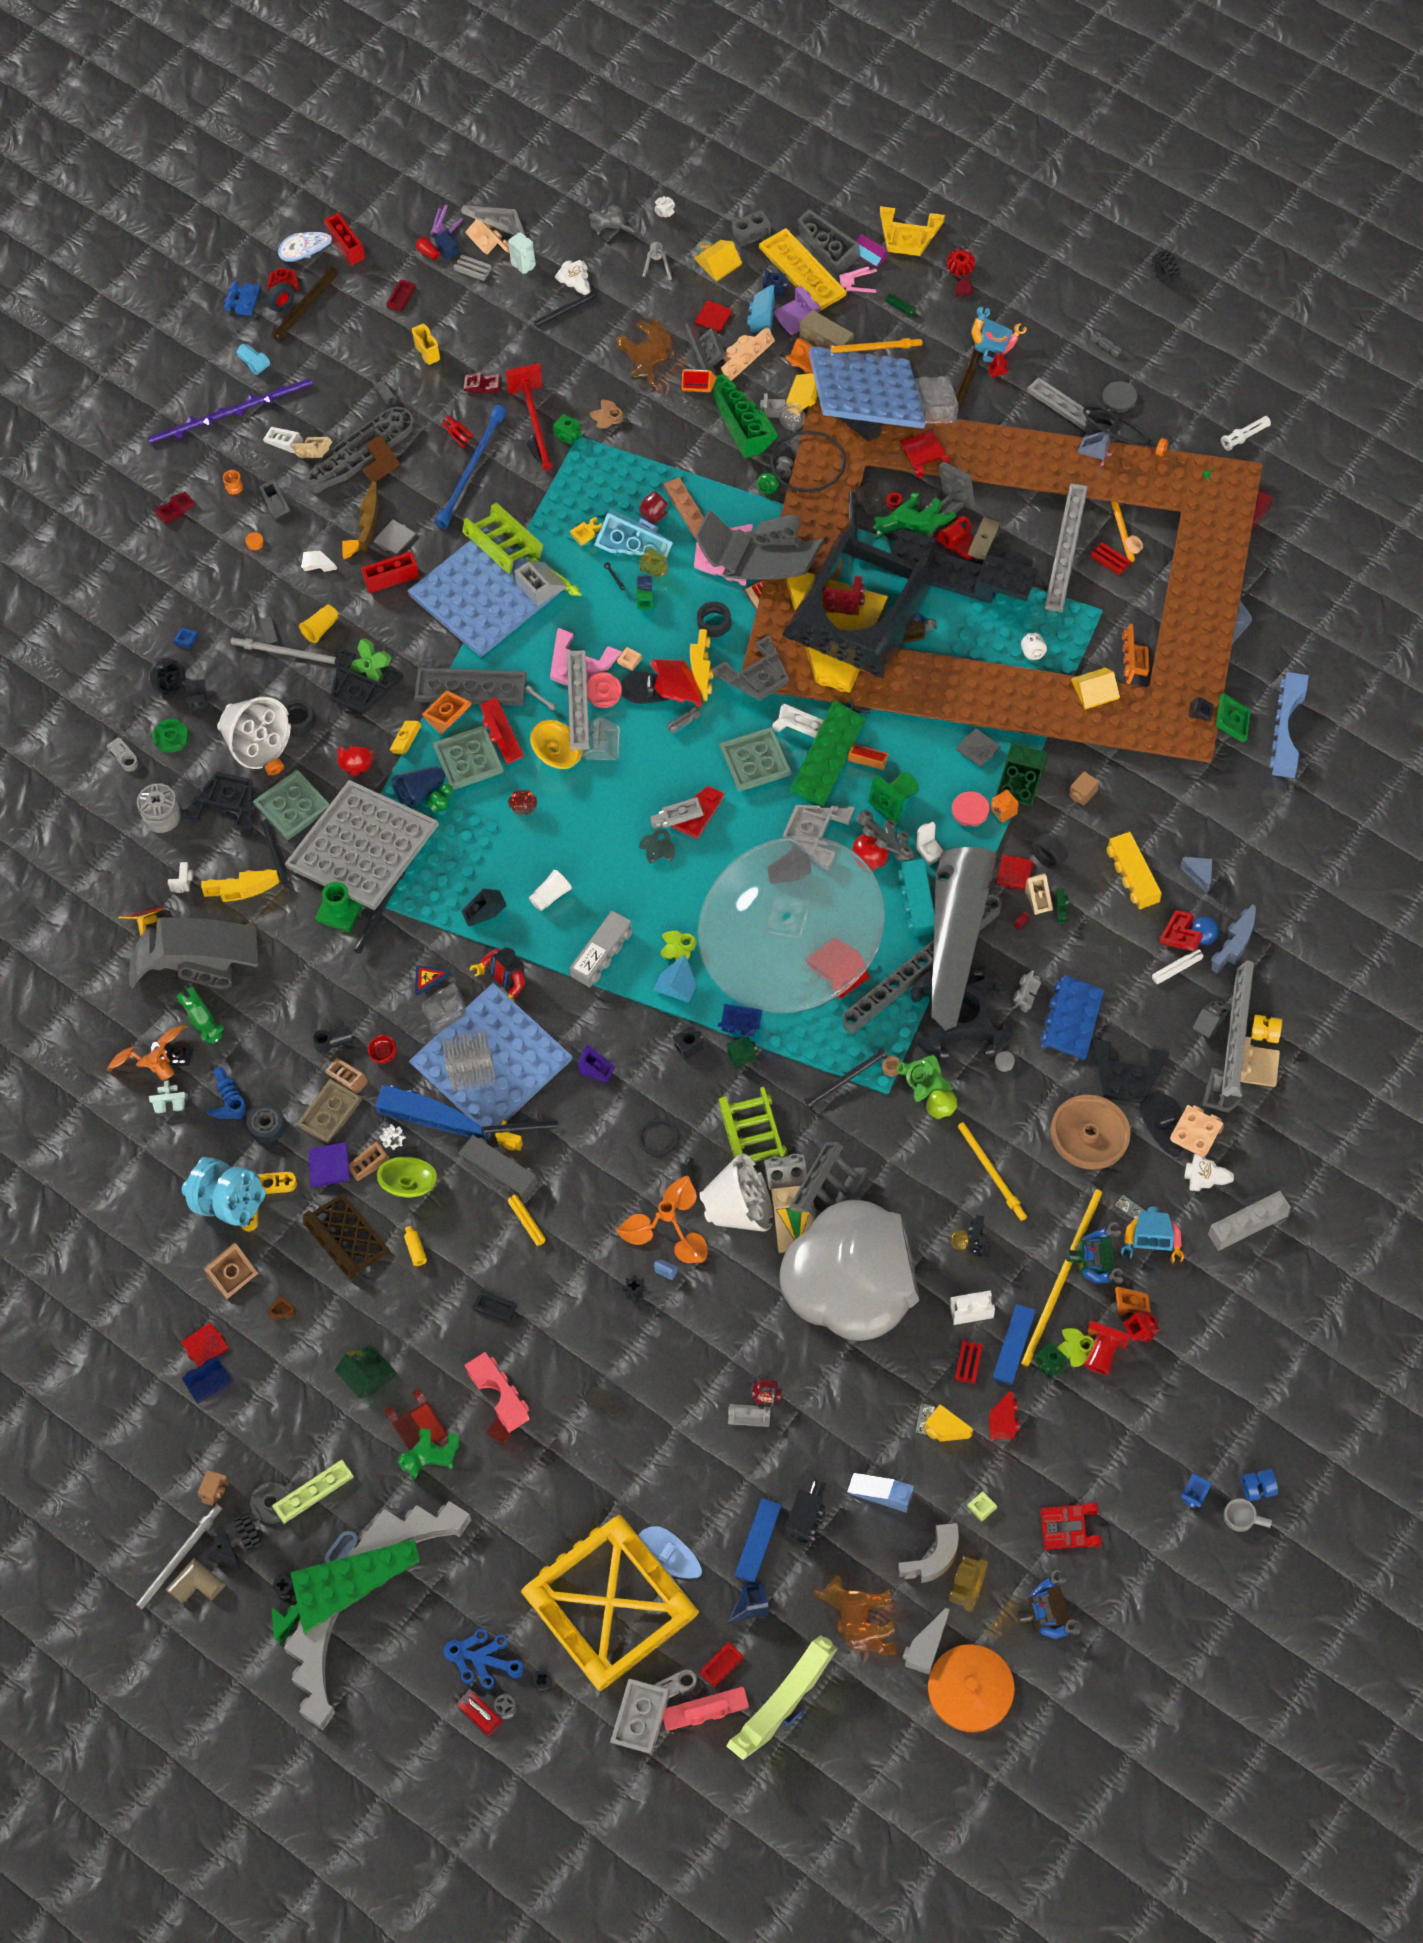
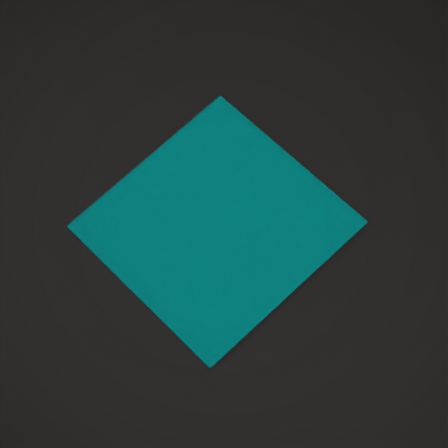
M580 437L573 443L526 530L543 544L541 558L538 559L539 562H545L548 567L566 578L572 585L579 587L582 595L572 596L568 591L562 590L556 597L481 658L463 643L449 668L527 672L526 687L530 686L534 692L549 703L555 704L556 708L555 710H550L549 706L534 695L529 694L526 690L524 706L500 705L524 757L507 765L496 742L493 746L504 773L453 790L452 795L446 797L448 799L447 810H439L435 813L426 803L429 800V796L413 808V810L437 820L439 825L405 869L403 879L398 882L385 908L494 949L511 948L515 951V955L518 958L571 977V965L610 912L614 911L631 921L633 931L630 938L624 940L619 953L614 954L608 968L603 969L600 979L593 983V986L735 1039L749 1036L750 1041H754L757 1047L837 1077H842L876 1054L880 1048L885 1051L887 1057L895 1056L903 1062L931 1001L929 997L924 995L921 1001L913 1002L910 997L912 987L857 1032L848 1033L843 1028V1015L851 1006L934 940V934L913 937L912 930L908 929L907 919H910L909 913H905L904 902L907 901L906 897H902L901 886L904 885L903 880L899 881L898 869H901V861L896 858L895 852L889 850L888 861L883 867L876 868L875 871L862 870L852 860V845L857 837L864 834L863 828L865 826L859 824L856 820L861 811L869 810L873 814V820L886 831L883 825L887 818L868 803L873 779L879 775L890 785L901 772L905 771L910 773L919 785L918 793L905 799L901 819L894 829L895 841L898 843L899 841L896 837L900 831H904L909 835L907 847L912 850L914 855L912 860L924 859L917 850V832L922 825L930 824L931 822H934L936 825L935 840L943 851L954 848L974 847L989 849L996 853L1011 818L1001 823L991 811L992 798L997 794L1011 743L1042 751L1047 737L870 709V714L858 712L866 720L854 744L888 753L889 757L884 770L848 761L847 757L823 807L855 808L849 825L830 819L818 846L820 849L835 853L830 870H825L810 859L812 873L799 881L775 885L770 884L767 867L793 850L801 853L783 840L782 835L796 805H813L790 792L789 789L812 745L814 737L788 726L780 732H776L773 729L791 775L738 792L720 749V743L772 727L773 723L779 718L780 709L783 704L824 720L832 704L831 702L775 693L759 701L715 675L713 679H710L712 693L708 694L707 701L702 700L701 707L696 706L692 701L685 700L684 702H679L674 699L656 703L636 704L624 699L622 694L619 701L614 706L608 708L596 707L588 701L589 749L582 750L580 760L571 768L558 769L547 765L536 755L532 748L530 736L533 728L544 720L559 721L570 728L568 686L550 679L558 628L571 632L574 635L567 649L571 651L585 650L587 657L598 661L601 659L607 646L622 653L628 647L642 654V660L633 671L619 665L617 660L610 669L604 671V673L612 674L621 684L622 680L633 672L657 674L651 667L652 659L684 660L691 670L690 644H698L699 639L697 612L705 603L720 602L730 610L731 627L722 636L710 637V648H706V652L709 653L708 660L711 663V668H715L726 661L736 673L742 671L757 612L744 589L754 585L756 581L760 582L764 579H747L746 586H743L737 581L726 580L725 577L718 574L712 575L695 569L694 561L697 540L694 539L669 498L663 484L679 477L703 517L705 518L708 510H712L728 528L753 524V530H756L759 523L780 518L784 505L783 503ZM656 491L667 502L665 510L668 511V514L660 522L653 525L659 528L656 533L671 540L673 544L666 559L635 554L628 555L626 553H610L594 545L599 532H595V537L581 546L570 535V531L583 522L588 525L594 517L597 518V523L594 525L603 524L607 513L611 509L639 522L641 518L644 519L639 511L640 503L648 494ZM857 528V540L872 546L883 538L875 540L876 534ZM888 539L892 552L896 541ZM517 545L514 551L517 552L523 548ZM846 553L844 554L838 582L853 586L854 577L861 576L862 584H865V590L888 596V608L883 619L891 612L908 579L885 569L858 561L857 558H852L851 555ZM529 554L522 557L525 561H527V557L533 558ZM609 562L611 564V569L619 581L623 583L624 590H620L608 569L604 568V563ZM637 576H652L654 609H637ZM932 586L919 613L927 619H935L937 629L932 628L930 632H927L926 629L925 640L901 644L899 649L1075 676L1102 616V610L1069 598H1065L1063 612L1045 610L1048 591L1036 587L1032 588L1027 602L995 593L992 603H987ZM640 601V602H641L642 604H648L650 601ZM711 613L705 616L703 621L707 625L717 626L723 623L725 618L721 614ZM1029 633L1040 634L1046 643L1047 651L1040 659H1027L1021 649V641ZM472 704L442 735L422 717L420 730L408 752L401 755L380 794L400 803L392 787L395 784V780L392 781L395 775L434 766L442 769L433 748V743L483 726L482 719L485 716L480 704ZM696 707L700 711L699 718L692 719V722L681 729L678 728V731L671 733L668 730V723L671 721L675 722L676 718L686 712L689 713V710ZM490 728L486 729L488 734L491 733ZM975 728L1001 746L993 755V758L989 759L981 768L956 750V747L964 740V737L968 736ZM446 777L444 778V783L434 791L440 792L441 786L448 784ZM707 786L724 793L725 797L698 840L668 826L653 829L650 816L659 814L658 812L662 811V808L692 799ZM964 792H976L986 798L989 804V814L984 823L975 827L973 825H968L967 827L959 824L954 819L952 805L958 795ZM924 860L935 914V878L940 860L931 865H928ZM553 870H557L569 882L572 889L540 911L531 903L529 897L534 894L533 892L549 877ZM483 888L500 890L507 906L496 917L471 927L468 926L461 911ZM668 931H678L681 934L688 933L696 939V947L690 951V957L687 960L697 986L690 1003L654 991L661 972L676 962L675 958L666 959L660 955L662 949L667 945L662 938V934ZM835 938L859 952L870 976L868 980L842 999L836 997L830 982L819 976L816 970L813 972L806 963L807 958ZM919 962V964L921 965L927 964L925 962ZM910 973L904 974L906 976H912V974ZM891 985L892 988L899 987L897 985ZM882 996L876 997L877 999H880V1000H881V999H884V997H882ZM863 1008L862 1010H863V1011H869L870 1009H869V1008ZM851 1019V1020H848L849 1023H854V1022H856L855 1020H852V1019ZM882 1058L850 1081L880 1093L889 1094L897 1076L890 1077L884 1074L882 1071L884 1059Z

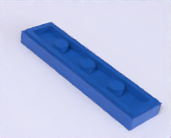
M1016 1304L992 1380L1013 1385L1036 1310Z
M761 1499L734 1575L735 1578L755 1584L782 1508L781 1504Z

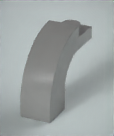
M957 1523L936 1525L937 1548L935 1552L924 1560L899 1563V1577L913 1579L920 1575L921 1583H924L944 1574L952 1565L957 1553L959 1539Z

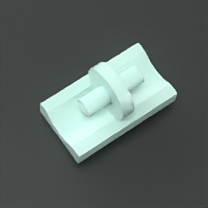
M168 1080L164 1081V1087H158V1093L165 1092V1094L149 1096V1100L153 1103L155 1113H165L166 1102L171 1101L173 1103V1111L185 1110V1100H188L187 1093H171L172 1091H178V1086H170Z

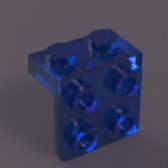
M724 1004L722 1021L718 1023L717 1027H722L721 1031L735 1033V1030H741V1035L754 1036V1033L760 1032L763 1010Z

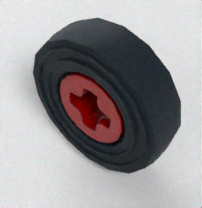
M285 282L276 284L267 294L266 304L275 312L283 311L293 301L294 289Z

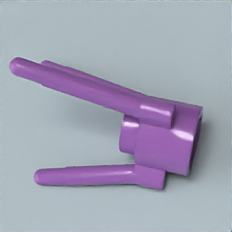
M447 205L444 206L442 213L441 208L437 211L434 225L430 232L433 239L446 230L442 220L446 213ZM460 218L449 229L450 233L463 221V218Z

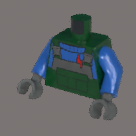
M1112 1222L1108 1229L1103 1228L1083 1237L1076 1245L1075 1250L1068 1249L1066 1251V1261L1076 1262L1077 1273L1083 1275L1094 1284L1110 1283L1112 1280L1116 1284L1123 1282L1122 1277H1116L1124 1273L1120 1268L1114 1269L1112 1238L1109 1237V1235L1114 1237L1120 1236V1230L1112 1231L1113 1228L1119 1227L1117 1222Z

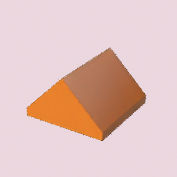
M446 690L422 716L442 735L472 704L470 701Z

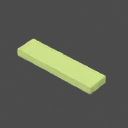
M340 1460L273 1504L272 1508L285 1524L354 1478V1475L344 1461Z

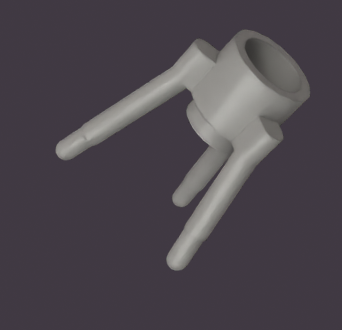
M653 242L650 244V251L647 253V260L642 275L643 278L646 277L651 258L659 260L662 257L668 278L672 280L666 252L663 251L662 243Z

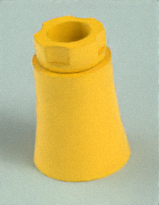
M328 604L300 623L299 629L307 640L317 643L322 635L339 618V614L335 608Z

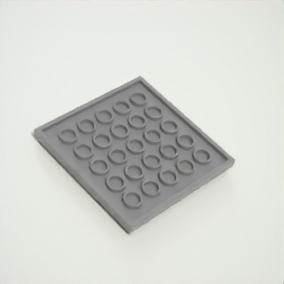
M349 780L286 861L285 866L323 886L331 882H341L348 888V898L375 910L439 824L435 819Z

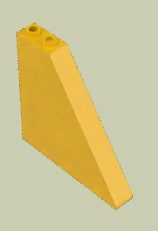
M807 572L806 575L785 578L794 611H796L815 574ZM830 579L826 588L852 591L853 586ZM865 590L864 606L860 607L859 616L825 613L839 630L853 631L865 629L883 619L888 608V596ZM805 646L815 682L822 686L835 688L841 692L850 693L860 669Z

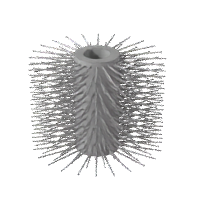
M484 1029L482 1030L483 1034H479L480 1039H478L477 1032L474 1030L475 1035L473 1036L471 1033L472 1041H470L469 1037L465 1038L464 1035L462 1041L455 1037V1042H453L451 1038V1041H449L446 1037L448 1044H445L442 1040L448 1077H450L452 1082L451 1087L455 1092L454 1088L460 1092L459 1084L464 1090L463 1087L468 1088L467 1082L470 1087L471 1085L476 1086L474 1083L476 1080L477 1087H480L479 1083L483 1086L482 1078H484L485 1082L489 1081L490 1084L492 1082L490 1076H492L493 1080L495 1079L492 1054L487 1044L488 1039Z

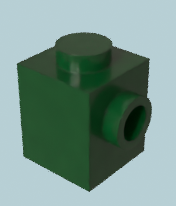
M1051 1341L1035 1356V1363L1039 1365V1370L1044 1375L1048 1374L1051 1378L1056 1374L1061 1375L1067 1369L1068 1358Z

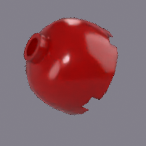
M349 746L348 750H343L344 747L337 749L338 765L343 771L349 772V776H360V773L368 771L372 766L374 750L369 752V748Z
M862 834L856 838L852 845L851 857L858 868L865 871H875L876 868L883 867L886 864L889 850L878 847L875 843L877 838Z

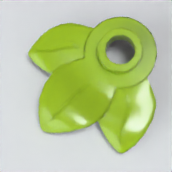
M678 931L665 932L662 934V938L667 945L662 949L660 955L666 959L675 958L676 961L686 955L688 960L690 951L696 947V939L688 933L681 934Z
M1063 1329L1062 1335L1065 1342L1057 1348L1070 1359L1072 1367L1083 1365L1094 1344V1339L1084 1336L1077 1329ZM1087 1344L1089 1349H1083L1082 1345Z

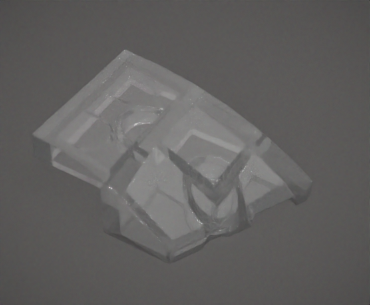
M454 977L449 980V986L444 989H438L422 1003V1012L430 1021V1030L434 1035L467 1015L462 993Z

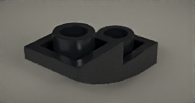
M170 1042L166 1043L164 1048L170 1060L168 1064L189 1066L193 1048L190 1045L173 1046ZM153 1043L151 1051L157 1047H160V1045L158 1043Z

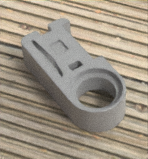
M117 738L107 745L108 751L114 754L119 765L125 771L131 772L137 769L138 760L135 754L121 738ZM128 759L134 760L132 765L124 764Z
M683 1670L656 1683L654 1686L670 1690L669 1698L679 1693L683 1695L696 1687L697 1680L694 1672ZM683 1676H691L693 1683L690 1686L682 1685L681 1678Z

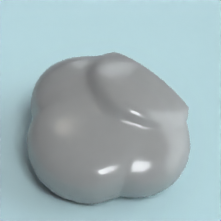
M861 1200L842 1201L823 1210L815 1218L809 1230L791 1243L782 1260L780 1287L784 1298L792 1310L803 1320L811 1324L828 1327L838 1336L848 1340H870L882 1336L893 1329L909 1308L919 1302L910 1245L901 1214L888 1212L874 1203Z

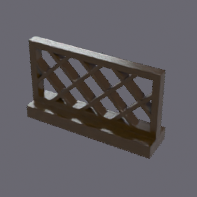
M340 1194L312 1213L309 1210L303 1214L304 1226L349 1281L356 1277V1273L389 1253L386 1245L343 1194ZM341 1201L346 1206L345 1211L334 1210V1205ZM322 1213L330 1214L329 1222L320 1221L317 1216ZM332 1216H344L343 1224L331 1222ZM346 1217H355L357 1225L345 1224ZM330 1227L342 1228L341 1235H332L329 1232ZM344 1229L356 1230L355 1237L343 1236ZM358 1231H366L369 1234V1239L357 1238ZM342 1241L353 1242L352 1250L343 1249L341 1246ZM356 1243L367 1244L366 1252L356 1251ZM370 1245H376L382 1249L378 1253L369 1252ZM353 1256H364L365 1261L357 1266L353 1261Z

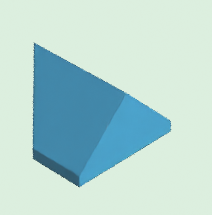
M686 955L661 972L654 991L690 1003L697 986Z

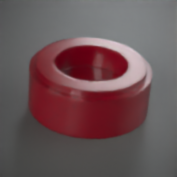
M1023 912L1013 926L1017 930H1021L1030 920V915L1027 912Z

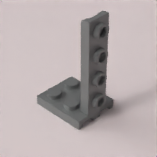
M943 461L939 465L943 496L946 498L941 502L942 506L939 513H957L963 506L971 510L975 506L971 475ZM944 525L937 527L933 532L925 536L933 537Z

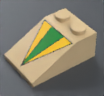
M801 1186L771 1189L779 1253H785L791 1243L808 1231L815 1220L808 1211L794 1212L789 1208Z

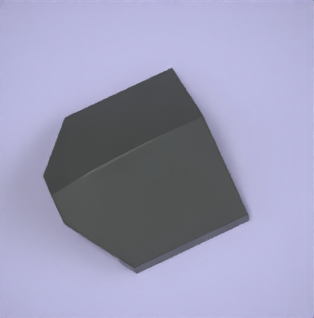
M1212 1068L1202 1106L1228 1113L1240 1104L1243 1093L1241 1084L1240 1088L1230 1096L1223 1095L1224 1071Z

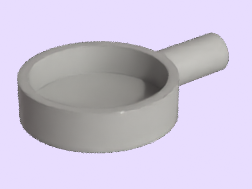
M1245 1499L1230 1501L1224 1511V1520L1232 1530L1239 1532L1247 1531L1254 1524L1268 1528L1271 1527L1272 1520L1257 1516L1253 1504Z

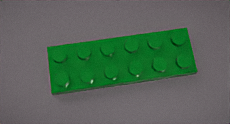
M834 700L789 791L809 803L823 808L866 718Z

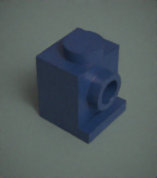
M448 229L434 237L435 247L446 261L458 255L457 241L451 238Z
M765 270L763 289L774 285L775 295L783 296L784 289H788L789 280L786 279V274L772 273L769 270Z

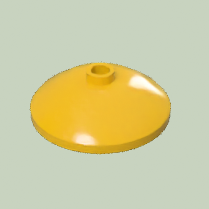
M544 720L533 728L530 736L531 745L536 755L544 763L558 769H568L578 763L582 750H571L570 728L567 725L555 720Z

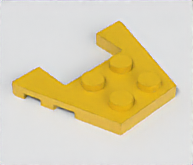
M880 206V217L887 252L921 256L945 220V215L930 213L927 226L893 222L895 208Z

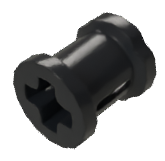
M281 1575L274 1580L273 1588L279 1598L286 1600L294 1595V1586L288 1576ZM287 1584L288 1587H285L284 1590L281 1591L280 1588H283L284 1585Z

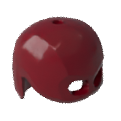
M652 491L640 503V514L648 522L656 524L668 514V511L665 510L667 502L656 491Z

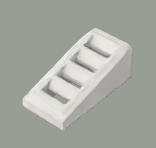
M271 427L263 439L265 443L291 453H295L291 448L293 443H303L300 433Z

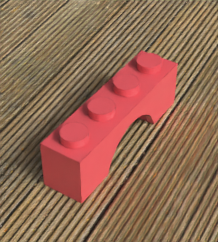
M486 1352L464 1365L469 1377L478 1389L492 1388L501 1393V1398L495 1407V1411L508 1432L530 1420L527 1414L529 1411L527 1404L524 1400L520 1401L517 1398L519 1396L517 1390L513 1385L511 1387L508 1385L507 1382L509 1380L503 1371H498L497 1368L499 1366L493 1357L489 1358Z

